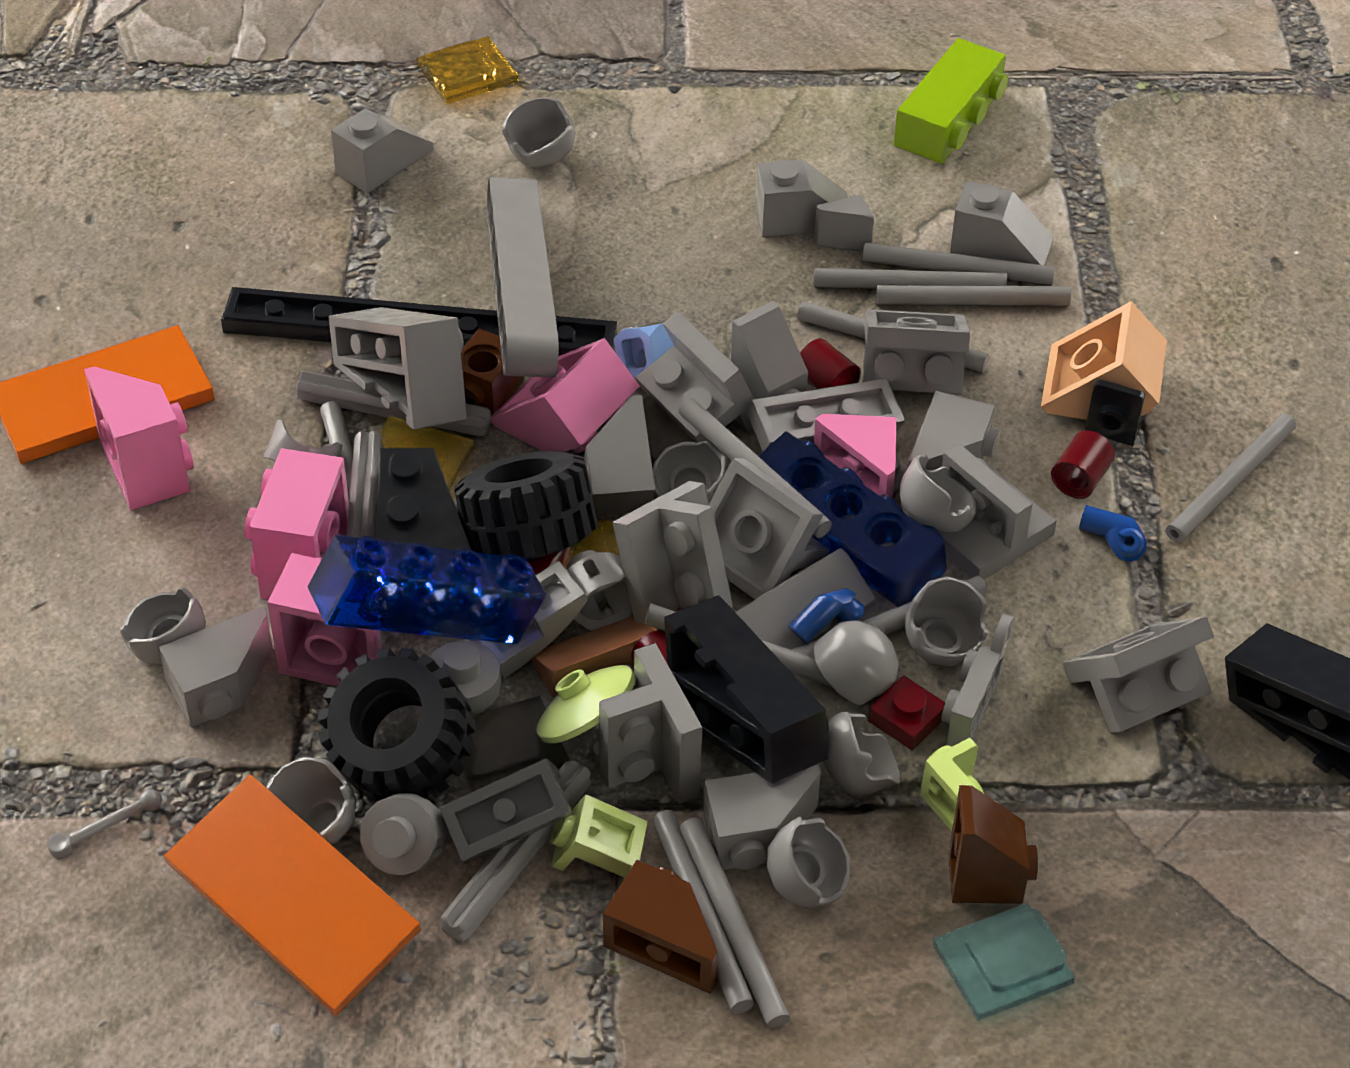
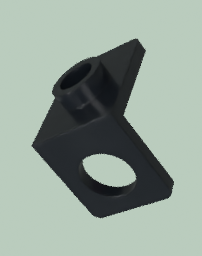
M1096 380L1085 431H1093L1101 434L1106 439L1133 446L1145 418V415L1141 416L1145 394L1132 388L1104 380Z

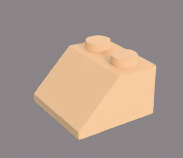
M1132 301L1051 345L1041 408L1047 414L1087 420L1094 384L1096 380H1104L1142 391L1145 394V400L1141 416L1149 413L1160 401L1167 340Z

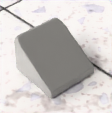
M857 195L817 205L814 242L817 246L863 251L865 242L872 243L874 216L862 196Z

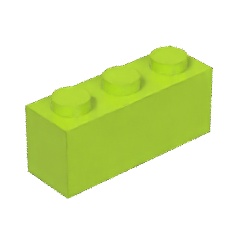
M957 38L897 109L893 146L943 164L954 149L959 150L963 146L968 131L974 124L979 125L983 121L988 106L994 99L1000 100L1008 83V75L1004 74L1006 55Z

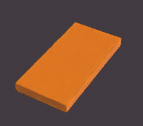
M179 325L0 382V422L20 464L98 439V431L84 369L94 366L161 385L169 403L174 404L178 402L182 411L213 401L215 398L210 381Z
M251 774L164 854L166 863L334 1016H337L421 931L420 922Z

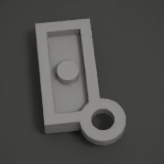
M1005 613L1002 615L991 647L984 645L983 648H979L978 652L971 649L968 650L959 680L964 682L961 691L951 689L942 712L941 721L949 723L946 746L952 747L968 738L974 739L1002 674L1005 652L1014 628V616Z

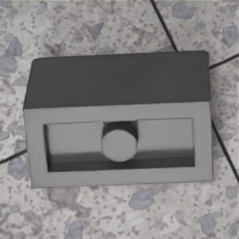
M546 758L439 807L461 861L464 863L471 862L573 815L558 780L561 776L557 766Z

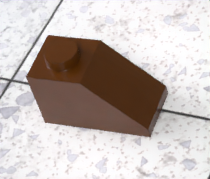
M959 785L948 853L952 903L1023 904L1027 880H1036L1038 873L1036 845H1027L1025 822L972 785Z
M636 860L603 912V947L711 994L716 985L717 949L690 882L681 879L670 869L664 867L655 868Z

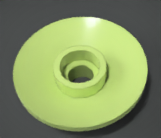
M617 665L602 668L587 675L582 669H579L563 677L555 687L558 695L548 705L537 724L536 731L541 740L546 743L563 742L600 723L599 701L631 691L636 681L633 671L628 666Z

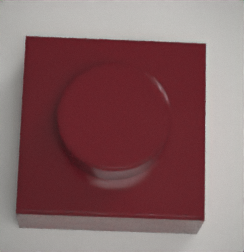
M903 675L869 708L868 722L913 751L942 722L941 718L945 702Z

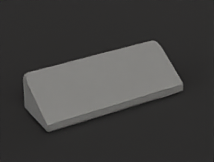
M839 548L738 609L735 613L762 641L792 650L805 643L792 632L788 625L817 596L848 588L856 593L854 598L864 605L865 610L875 604L876 598L849 555L842 548ZM835 617L812 641L824 636L840 623L839 620Z

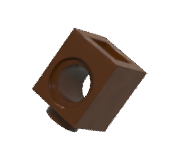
M479 328L463 347L461 359L465 402L487 407L492 416L524 382V376H504L500 336Z

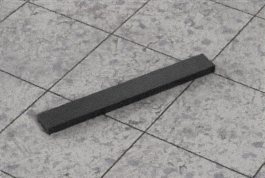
M232 287L221 319L223 333L331 342L330 315L383 307L458 318V328L463 336L464 346L479 328L499 336L496 310ZM555 316L559 342L558 356L603 338L607 340L614 350V338L617 336V321Z

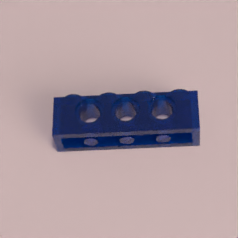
M785 431L758 456L832 522V527L825 536L817 538L814 534L812 535L815 540L830 550L827 555L842 548L849 555L866 584L897 607L912 602L916 594L928 581L939 579L947 571L945 541L933 526L921 525L906 515L893 498L885 494L879 496L864 485L861 478L847 467L840 469L826 459L822 451L814 443L808 440L802 442ZM846 515H855L851 518H841ZM885 543H895V545L888 547L880 546Z
M334 535L307 586L325 625L517 645L547 596L533 572L532 566L526 559L519 556L477 553L469 549L437 548L416 542L406 544L382 541L369 536L358 538Z

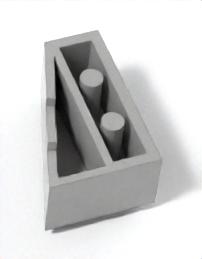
M383 307L329 316L334 366L364 390L375 389L382 395L381 404L389 410L399 408L407 415L406 424L412 429L467 420L461 359L464 341L462 333L458 328V318Z

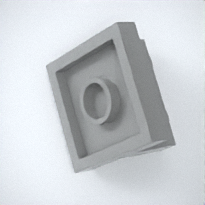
M866 309L862 382L887 378L891 390L932 393L940 391L949 394H962L966 352L969 353L970 330L964 315Z
M677 311L663 323L674 346L635 377L640 387L696 443L709 440L679 414V407L689 398H693L723 426L726 427L735 420L751 435L754 429L746 410L754 398L740 369Z
M960 443L944 452L942 466H946L950 477L964 485L975 498L976 515L966 528L960 531L941 532L927 529L915 523L907 514V522L971 578L979 575L983 580L1053 536L1057 522L986 461L976 458Z
M732 459L709 506H712L727 580L753 599H756L788 580L792 572H796L797 569H806L827 556L830 550L812 537L824 514L746 459Z
M688 481L613 521L635 622L644 624L651 603L674 611L680 607L687 608L720 595L731 608L733 607L712 506H709L704 483Z
M1207 616L1157 623L1063 662L1070 683L1091 682L1109 732H1122L1212 692L1195 645L1215 636Z
M656 643L634 650V675L636 677L634 690L599 701L600 773L608 788L625 782L640 781L651 773L661 770L676 800L681 804L700 797L702 726Z

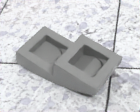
M560 561L515 588L513 591L519 604L473 632L478 642L487 646L497 656L501 675L504 679L546 648L570 624L587 602L585 593Z

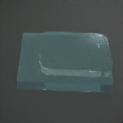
M1029 903L933 939V946L977 1021L1074 984L1075 976L1065 962L1066 953L1040 912L1032 909Z

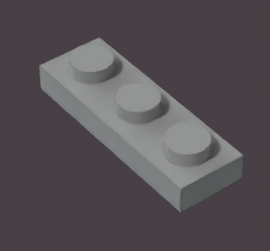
M887 378L753 399L746 410L764 454L813 446L815 418L822 414L896 417V431H899L905 421Z

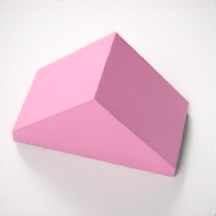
M822 414L815 418L813 455L882 510L886 511L893 506L896 463V417Z

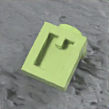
M971 738L952 747L947 745L937 749L925 762L920 796L951 832L959 785H972L984 794L980 784L972 777L978 746Z
M585 794L571 810L573 815L556 822L552 828L550 843L556 845L551 867L563 871L577 857L625 878L635 861H640L648 821Z

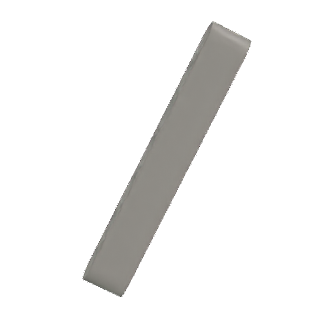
M489 177L487 219L504 376L556 377L559 342L537 179Z

